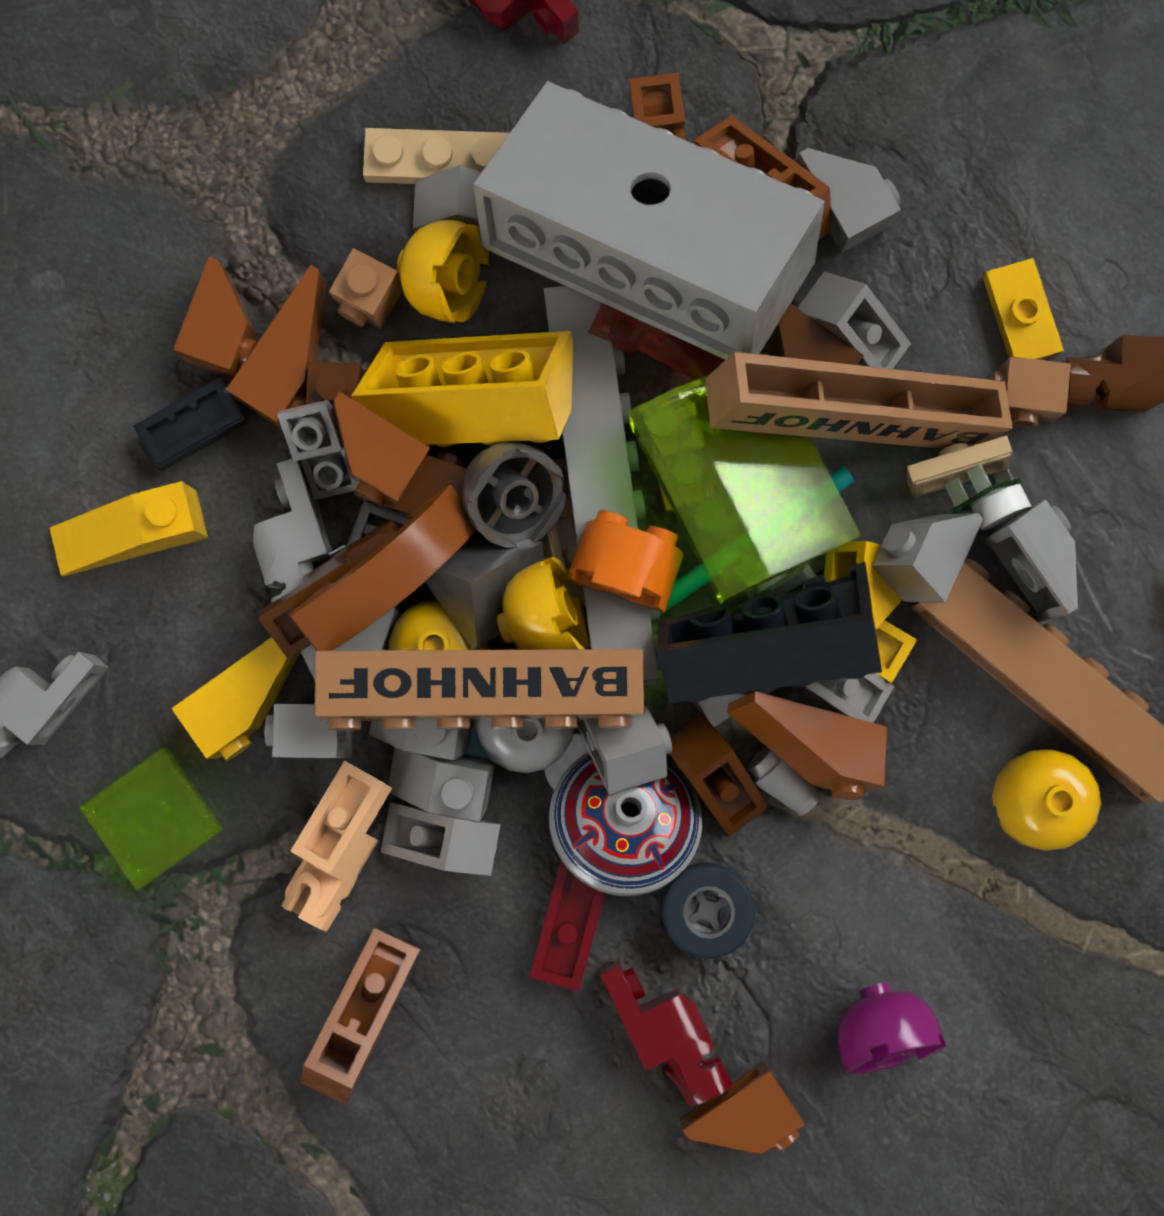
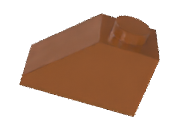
M208 257L173 350L185 362L234 378L258 343L256 341L258 335L230 275L219 260Z
M339 391L334 399V410L350 476L359 482L355 491L380 506L383 505L386 499L395 504L430 448Z
M764 1061L732 1082L730 1089L721 1095L703 1102L680 1118L682 1131L688 1140L761 1155L771 1148L774 1152H778L792 1144L799 1136L797 1130L805 1125L798 1111Z

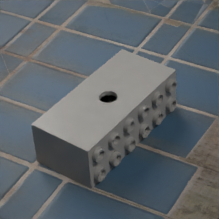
M549 81L540 90L473 184L482 248L725 360L734 352L760 354L815 264L825 200L814 196L803 188L792 187L767 176L759 169L741 165L720 156L710 148L697 146L674 136L666 129L655 128L628 116L622 110L609 108L584 97L573 89H565Z

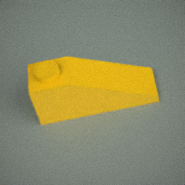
M182 481L131 494L49 528L61 576H68L208 538L197 491Z
M271 637L171 708L206 759H218L223 756L228 761L242 753L252 744L248 737L260 729L301 651L288 659Z

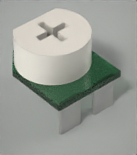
M981 463L966 471L977 492L971 498H968L959 477L944 485L955 506L951 509L952 513L956 514L971 509L973 513H979L983 518L980 526L982 531L998 527L1032 508L1021 486V479L1014 480L1009 469L993 474L997 482L994 485H991Z

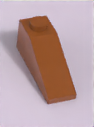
M730 115L694 139V144L697 146L710 148L720 156L746 167L759 169L771 178L795 188H803L814 196L825 200L819 240L831 232L830 187L735 117Z
M312 265L309 266L226 388L237 401L281 428L277 416L279 411L306 405L308 362H317L327 283L321 272Z
M757 691L728 703L727 713L811 785L832 790L833 797L844 800H858L863 798V793L885 786L887 726Z
M376 928L373 929L303 1065L301 1084L347 1105L420 949Z

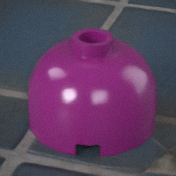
M889 983L876 984L860 990L861 1000L850 1005L839 1020L837 1031L838 1048L846 1074L849 1072L852 1075L864 1074L902 1065L901 1061L915 1055L920 1060L938 1053L947 1047L941 1027L930 1006L920 996L909 991L891 992Z

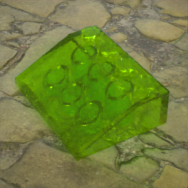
M708 376L676 387L628 411L629 424L719 603L725 604L859 538L861 535L810 437L710 427L705 379Z

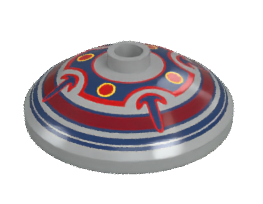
M589 752L578 758L563 773L551 799L549 829L559 858L566 868L581 882L600 892L611 895L638 896L654 892L668 885L688 866L695 855L701 838L702 811L697 793L671 759L666 757L667 777L611 795L608 794ZM627 802L635 804L639 810V815L636 817L625 816L621 810V805Z

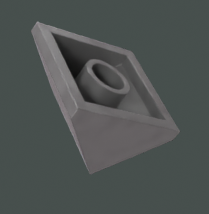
M476 531L443 566L425 581L472 650L477 649L501 634L497 624V615L503 613L502 599L507 583L519 571L544 560L543 542L539 540L533 542L531 539L516 542L515 544L518 547L506 548L491 543L479 531Z

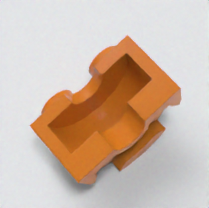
M599 510L595 520H588L585 523L566 581L598 592L612 593L626 598L632 603L665 613L684 556L681 549L675 546L678 535L656 526H649L647 532L627 526V518L614 512Z

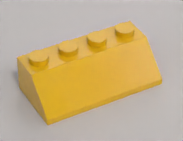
M557 331L385 342L351 397L352 400L425 445L435 444L439 447H447L457 443L495 445L508 441L544 443L550 440H559L572 411V332Z

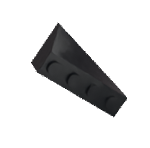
M866 562L847 567L849 576L826 582L823 574L802 580L804 589L785 595L776 596L771 589L753 594L752 598L743 604V607L731 610L729 606L723 603L659 622L657 655L669 702H700L711 697L738 693L748 695L765 689L786 686L803 687L813 682L840 678L857 679L867 674L881 673L882 667Z

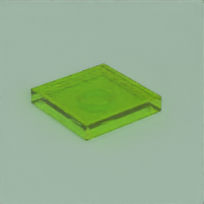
M168 748L160 749L79 807L136 891L143 889L224 830Z

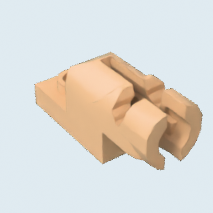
M346 761L343 762L291 849V852L301 857L303 861L285 891V900L281 905L284 909L299 914L298 918L325 932L328 931L341 910V900L349 896L359 873L378 843L377 839L366 834L391 792L392 788L352 764Z

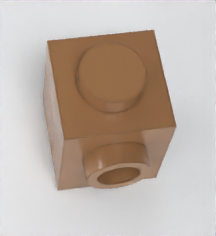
M353 248L329 293L338 307L337 313L343 318L361 327L366 322L382 330L403 289L397 270Z
M1009 357L998 367L997 371L991 373L989 380L1005 381L1012 426L1037 427L1039 422L1053 423L1066 414L1071 363Z

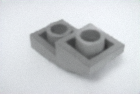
M324 400L279 411L277 416L293 461H301L314 500L355 491L359 482L350 476L336 414L329 401Z

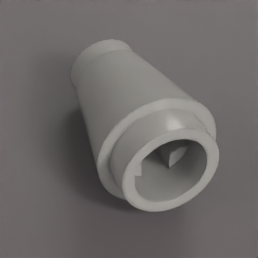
M766 746L762 747L746 766V770L752 775L751 779L756 786L791 810H794L799 816L808 813L821 798V794L815 789V786L807 782Z

